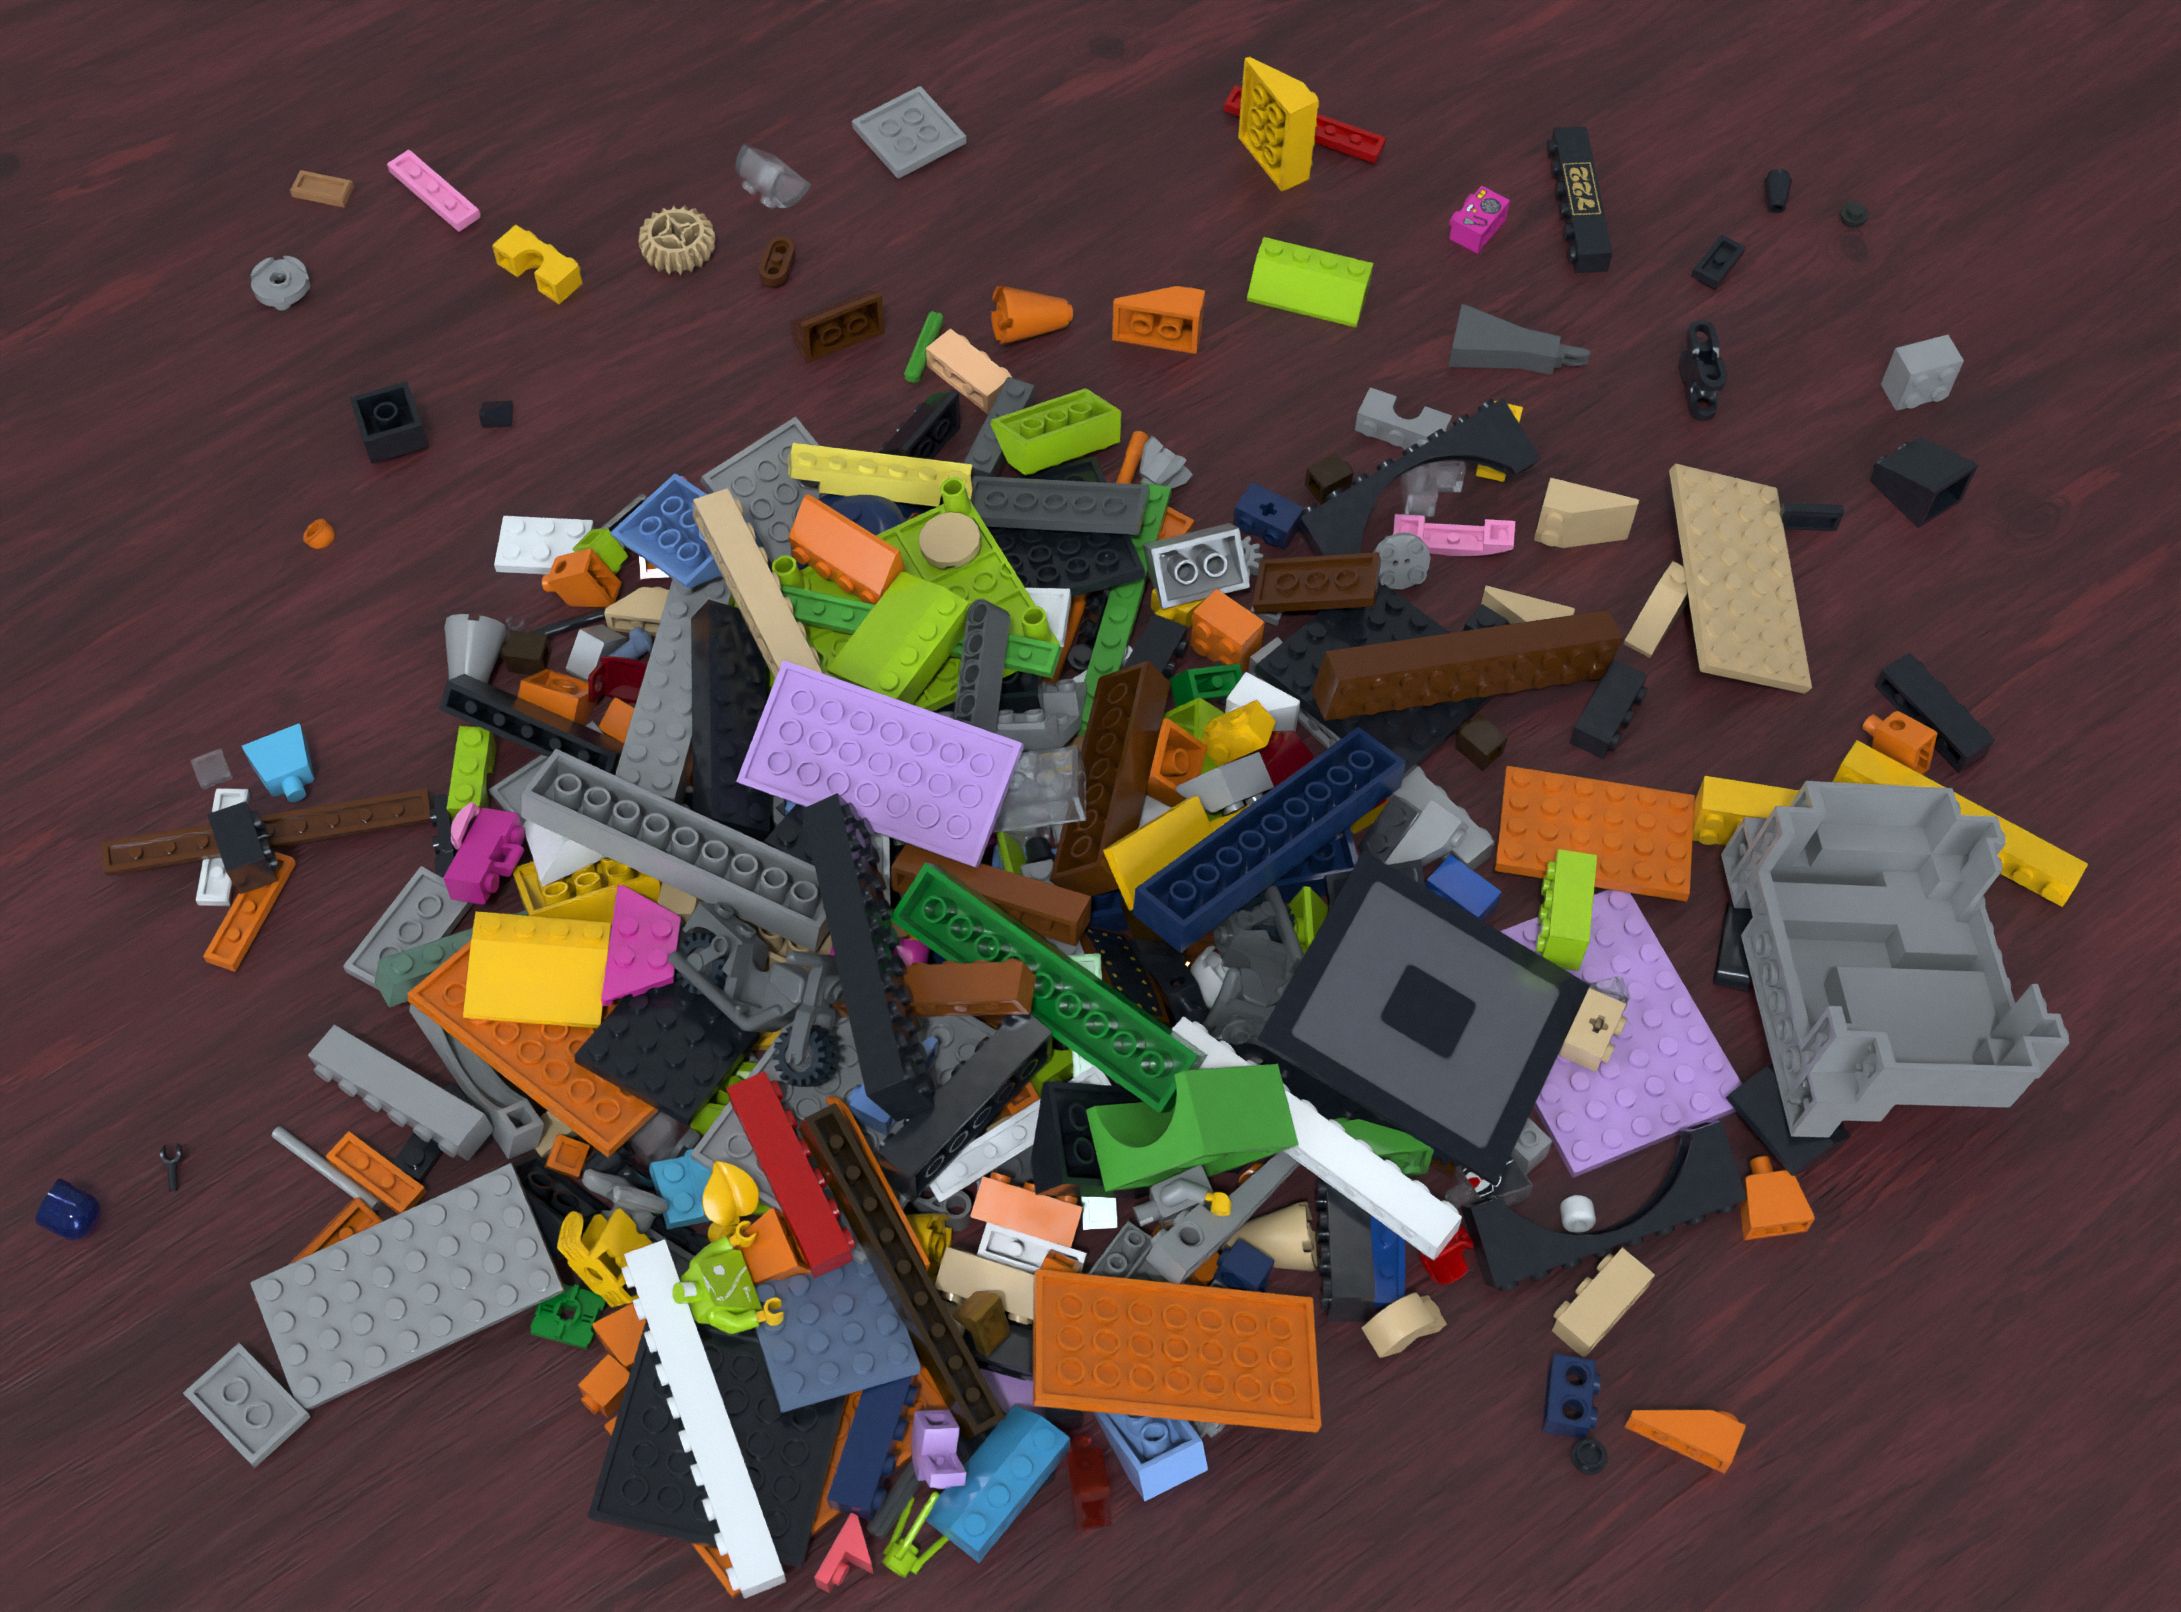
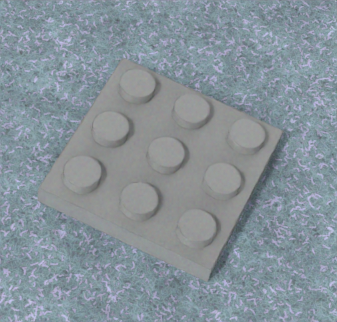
M921 86L852 120V128L897 179L966 144V135Z

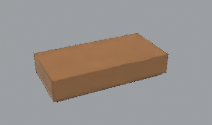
M300 170L290 192L294 198L345 208L355 187L352 180Z

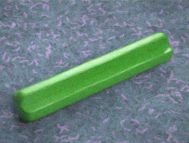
M932 311L928 314L904 372L907 382L915 384L920 381L927 364L926 347L937 339L944 322L941 313Z

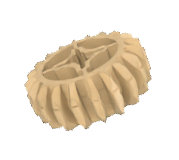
M673 205L671 210H666L662 207L660 214L652 212L651 219H645L644 226L640 227L638 241L642 256L647 260L650 267L655 266L658 272L666 269L669 275L673 271H678L681 275L683 270H689L692 273L694 266L702 268L703 261H709L710 254L714 253L716 238L710 220H707L705 214H699L696 208L688 211L685 205L681 209H677Z

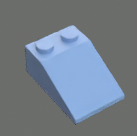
M1093 1412L1129 1480L1144 1501L1208 1470L1202 1439L1187 1420Z

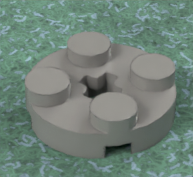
M283 256L284 259L274 260V257L267 258L257 264L252 270L250 276L252 280L251 288L258 301L268 306H274L277 310H286L309 291L311 283L304 264L291 256ZM285 279L283 283L275 284V280L282 281Z

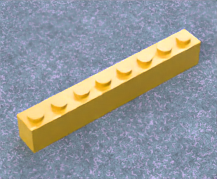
M1856 740L1841 763L1832 781L1840 783L1946 788ZM1954 792L1956 801L1960 805L1961 815L1994 816L1998 818L2001 830L2005 834L2006 843L1998 853V857L2002 862V872L2000 874L2063 907L2077 886L2088 863Z

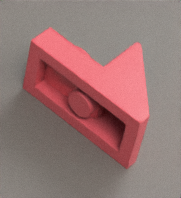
M850 1513L814 1577L817 1587L828 1593L831 1592L835 1584L840 1586L844 1581L850 1567L847 1565L848 1561L873 1574L871 1560L859 1519L853 1513Z

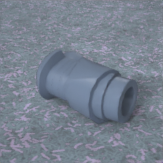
M636 627L629 632L630 640L607 656L638 660L639 657L647 652L651 654L653 647L652 637L643 628Z

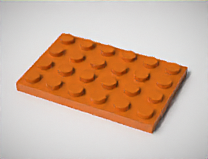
M1506 766L1494 871L1543 879L1546 876L1548 861L1555 860L1558 849L1597 855L1594 887L1687 902L1690 895L1695 795Z

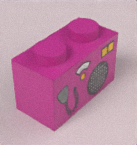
M1481 186L1475 194L1471 193L1467 197L1461 211H1456L1452 215L1449 222L1451 227L1449 239L1478 254L1507 219L1510 200Z

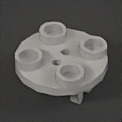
M1396 533L1386 536L1378 544L1373 553L1379 552L1380 554L1379 581L1381 585L1385 584L1391 589L1402 590L1425 581L1431 557L1427 545L1420 537L1412 533Z

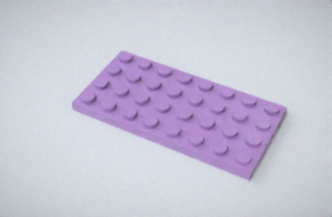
M783 660L736 782L804 807L838 793L847 803L851 802L855 806L861 818L866 817L873 832L978 869L1024 744Z

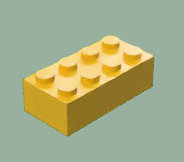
M1704 776L1694 801L1692 840L1699 841L1705 845L1718 844L1727 846L1744 817L1768 818L1775 806L1789 807L1799 790Z

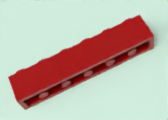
M763 1071L727 1087L729 1101L813 1278L815 1279L852 1262L851 1248L855 1247L854 1240L848 1228L846 1227L841 1230L836 1218L841 1217L839 1209L833 1197L826 1199L822 1188L826 1187L824 1178L818 1167L812 1170L808 1158L812 1157L811 1152L804 1139L798 1140L793 1129L798 1128L791 1110L787 1109L784 1111L779 1100L784 1099L777 1081L773 1080L770 1082L766 1072Z

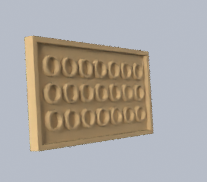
M1675 463L1669 470L1700 672L1803 694L1807 693L1812 688L1785 531L1779 514L1781 509L1777 488Z

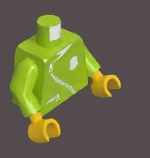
M750 1221L740 1222L736 1227L735 1235L729 1238L725 1235L705 1246L690 1261L689 1269L681 1276V1281L675 1283L672 1289L674 1301L677 1304L688 1303L693 1319L697 1323L710 1324L727 1334H736L759 1327L760 1322L763 1321L768 1325L777 1326L784 1319V1312L770 1313L771 1310H777L782 1306V1301L779 1298L768 1299L764 1304V1310H762L742 1252L733 1248L737 1245L749 1247L754 1243L756 1233L750 1237H743L740 1234L741 1231L750 1227Z

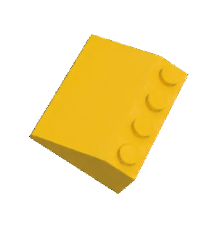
M1247 57L1244 60L1238 138L1282 192L1310 179L1319 100L1316 94L1311 92L1303 82L1260 61Z
M609 857L591 863L585 868L579 869L544 887H541L534 861L517 866L513 871L527 916L608 922L612 925L618 885H623L656 904L661 889L659 880Z
M476 912L471 938L463 1018L598 1028L601 1025L603 1012L601 997L611 936V923Z

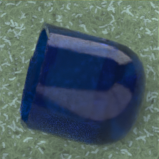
M59 1178L41 1203L36 1216V1224L70 1241L81 1240L89 1235L96 1226L101 1212L100 1203L91 1194Z

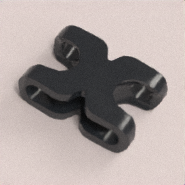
M1699 320L1689 325L1686 335L1687 350L1681 352L1678 367L1681 381L1686 383L1685 396L1690 415L1694 419L1709 420L1716 414L1718 408L1717 391L1724 389L1727 373L1724 360L1719 358V340L1715 326L1711 322ZM1696 332H1703L1707 335L1708 339L1705 342H1699ZM1699 399H1706L1708 409H1701L1697 405Z

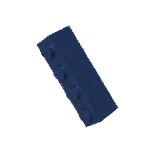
M914 1375L863 1389L827 1497L830 1509L847 1514L853 1513L858 1517L868 1520L873 1519L875 1510L881 1511L886 1497V1489H883L886 1475H893L897 1463V1455L894 1454L897 1441L903 1442L907 1433L908 1420H905L908 1407L914 1408L919 1394V1387L916 1386Z

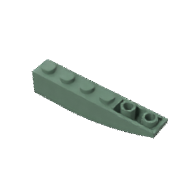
M526 911L513 914L527 916ZM473 928L379 959L375 984L387 1005L392 1007L407 1002V993L413 987L417 986L471 940Z

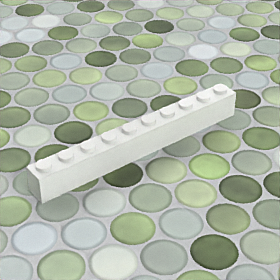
M1183 1016L1172 1029L1208 1055L1199 1069L1257 1065L1251 1060L1245 1061L1238 1056L1233 1047L1227 1042H1219L1210 1036L1207 1029L1199 1022L1194 1021L1192 1023ZM1283 1083L1299 1143L1298 1146L1284 1150V1152L1434 1261L1459 1230L1462 1216L1459 1215L1458 1210L1451 1203L1444 1200L1440 1201L1431 1195L1429 1189L1420 1181H1412L1403 1175L1401 1169L1390 1160L1384 1161L1378 1157L1366 1142L1360 1139H1353L1345 1133V1129L1337 1121L1332 1119L1328 1121L1321 1116L1315 1106L1309 1101L1296 1098Z
M664 1239L626 1253L624 1256L628 1266L621 1269L628 1288L636 1287L639 1298L632 1301L639 1321L646 1318L650 1327V1331L644 1332L650 1353L655 1351L659 1353L662 1363L655 1365L661 1384L662 1386L669 1384L673 1393L672 1397L667 1398V1402L673 1419L679 1417L682 1419L685 1430L678 1433L685 1453L693 1451L697 1463L691 1465L690 1468L697 1487L705 1485L708 1498L703 1499L702 1502L708 1520L716 1519L721 1532L714 1534L721 1556L729 1554L733 1567L726 1569L732 1589L735 1591L741 1588L745 1599L786 1582L783 1569L688 1303L677 1304L673 1299V1286L675 1283L680 1282L666 1241Z

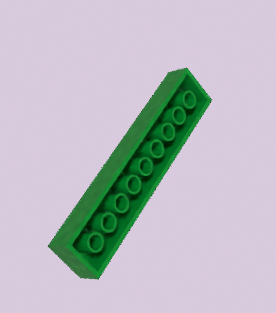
M924 863L893 911V917L890 918L891 921L947 961H954L960 964L973 963L975 960H986L991 963L1005 962L1007 959L1023 961L1036 976L1030 1014L1050 1029L1054 1038L1159 1113L1171 1112L1176 1104L1177 1089L1174 1074L1184 1070L1199 1069L1208 1056L938 864Z

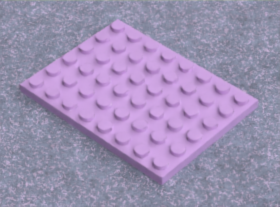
M1608 889L1595 894L1593 897L1590 942L1579 971L1564 970L1591 985V989L1625 1003L1626 1006L1622 1016L1628 1019L1621 1035L1613 1034L1610 1043L1614 1044L1615 1048L1608 1063L1601 1061L1597 1072L1563 1058L1558 1054L1534 1105V1109L1550 1138L1553 1140L1552 1142L1572 1178L1680 1135L1678 1130L1707 1120H1716L1736 1112L1726 1097L1742 1085L1631 893ZM1538 917L1500 932L1535 952L1537 935L1541 931V924H1538Z

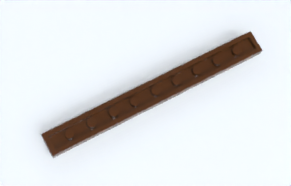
M425 788L261 815L260 818L268 830L270 836L268 842L272 849L431 822V805L428 789ZM210 824L100 842L103 869L106 876L221 857Z

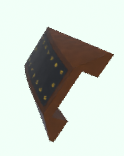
M1087 925L1079 940L1084 954H1101L1102 981L1172 1029L1163 1000L1154 985L1153 979L1127 943L1130 941L1128 935Z

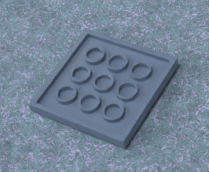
M853 1260L815 1279L809 1273L795 1275L783 1280H770L754 1286L762 1310H764L765 1302L770 1298H779L782 1301V1306L779 1309L770 1311L773 1314L784 1312V1319L779 1325L771 1326L763 1321L760 1322L759 1327L754 1328L781 1413L920 1374V1364L907 1327L898 1316L869 1260H867L864 1266Z

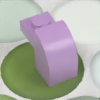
M949 1409L915 1411L912 1429L911 1449L916 1478L918 1481L926 1480L929 1487L939 1489L963 1486L966 1479V1471L956 1454L959 1426Z

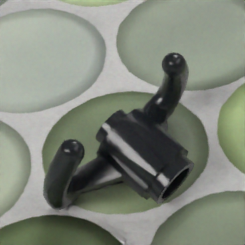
M626 1143L619 1147L609 1158L599 1150H596L585 1160V1164L582 1166L583 1172L587 1169H593L601 1173L623 1177L636 1188L646 1192L655 1189L651 1174L637 1168L632 1163L630 1156L633 1153Z

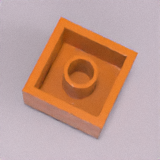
M1216 588L1193 611L1190 646L1193 647L1197 654L1203 657L1206 656L1214 663L1216 661L1225 665L1240 663L1242 673H1244L1249 668L1250 657L1262 648L1265 622Z

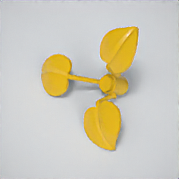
M723 1161L714 1162L711 1176L702 1196L704 1214L713 1221L708 1229V1238L711 1243L725 1235L728 1238L735 1235L736 1224H739L740 1216H747L753 1213L759 1201V1191L754 1180L739 1167Z

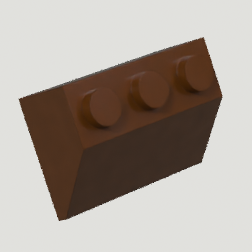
M866 291L853 295L848 299L833 305H827L820 310L802 315L790 321L792 340L806 363L813 362L885 333L882 295L880 292Z

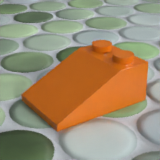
M1174 286L1115 298L1113 302L1112 340L1197 354L1203 328L1205 290Z

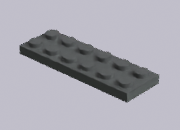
M973 476L971 481L973 490L970 501L988 527L1139 535L1150 490L1149 485Z

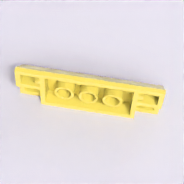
M792 443L788 455V475H790V478L818 481L819 493L843 496L876 495L894 502L938 507L942 496L941 484L948 478L956 477L963 480L968 498L971 500L973 490L971 482L972 464Z

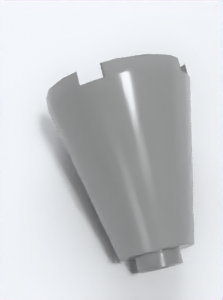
M457 614L447 617L444 630L449 680L466 674L484 683H488L502 644L507 636L506 626L495 619L480 615L479 621L468 620L469 614Z

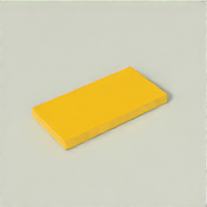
M1198 795L1187 798L1103 850L1129 910H1133L1135 889L1214 832Z

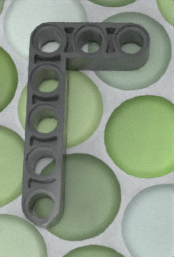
M977 599L971 604L967 613L953 719L996 733L1010 615L1005 609L985 599Z

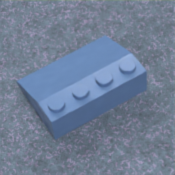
M676 473L610 532L613 538L687 589L722 575L693 518V499L708 494ZM754 529L756 536L755 542L758 548L764 547Z

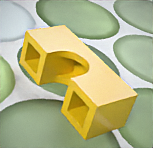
M515 225L492 245L497 264L516 277H519L528 269L538 268L534 272L538 291L559 305L583 284L578 263L573 258H567L559 253L551 244H545L537 239L531 231H525Z

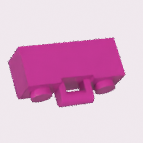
M488 808L481 809L443 877L451 900L481 905L486 904L491 893H495L498 890L499 875L506 877L512 875L524 852L521 845L525 838V830L521 826L518 813Z

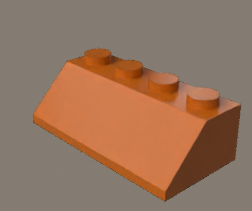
M810 494L803 498L788 537L792 548L791 554L794 559L802 565L807 564L815 569L822 578L831 579L845 593H853L862 602L876 605L901 571L905 572L900 550Z

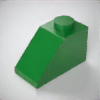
M1240 663L1188 669L1170 678L1176 708L1199 697L1208 703L1227 699L1243 677Z

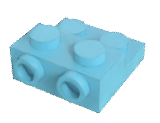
M694 1149L687 1150L684 1157L652 1162L649 1167L657 1196L663 1198L669 1205V1209L666 1210V1213H663L667 1230L711 1221L704 1214L702 1196L712 1172L691 1159L690 1154Z

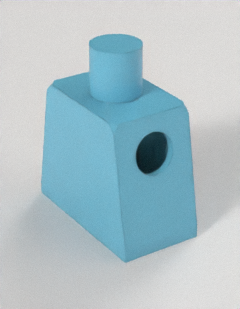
M299 723L242 745L251 767L271 796L277 797L285 793L289 802H298L306 796L303 786L312 783L315 777L308 742Z

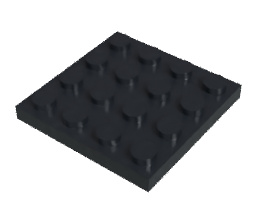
M675 975L674 983L660 988H650L646 993L635 997L632 994L625 996L576 1052L574 1058L576 1064L688 1127L765 1032H751L740 1029L704 994L691 993L688 991L689 988H683L681 983L684 980L677 979Z

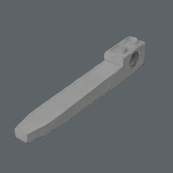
M1284 1151L1277 1153L1228 1196L1231 1201L1229 1216L1212 1214L1200 1203L1190 1212L1184 1209L1173 1220V1227L1170 1230L1166 1231L1162 1228L1151 1239L1149 1244L1152 1246V1249L1146 1260L1170 1283L1182 1284L1228 1242L1301 1164Z

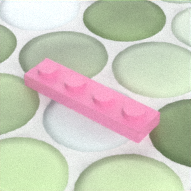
M409 149L387 163L388 170L392 175L458 232L481 217L478 208Z

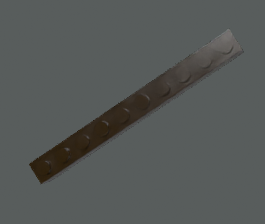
M836 1103L804 1118L799 1131L893 1307L907 1327L915 1348L945 1404L957 1422L965 1441L967 1442L996 1426L1006 1417Z

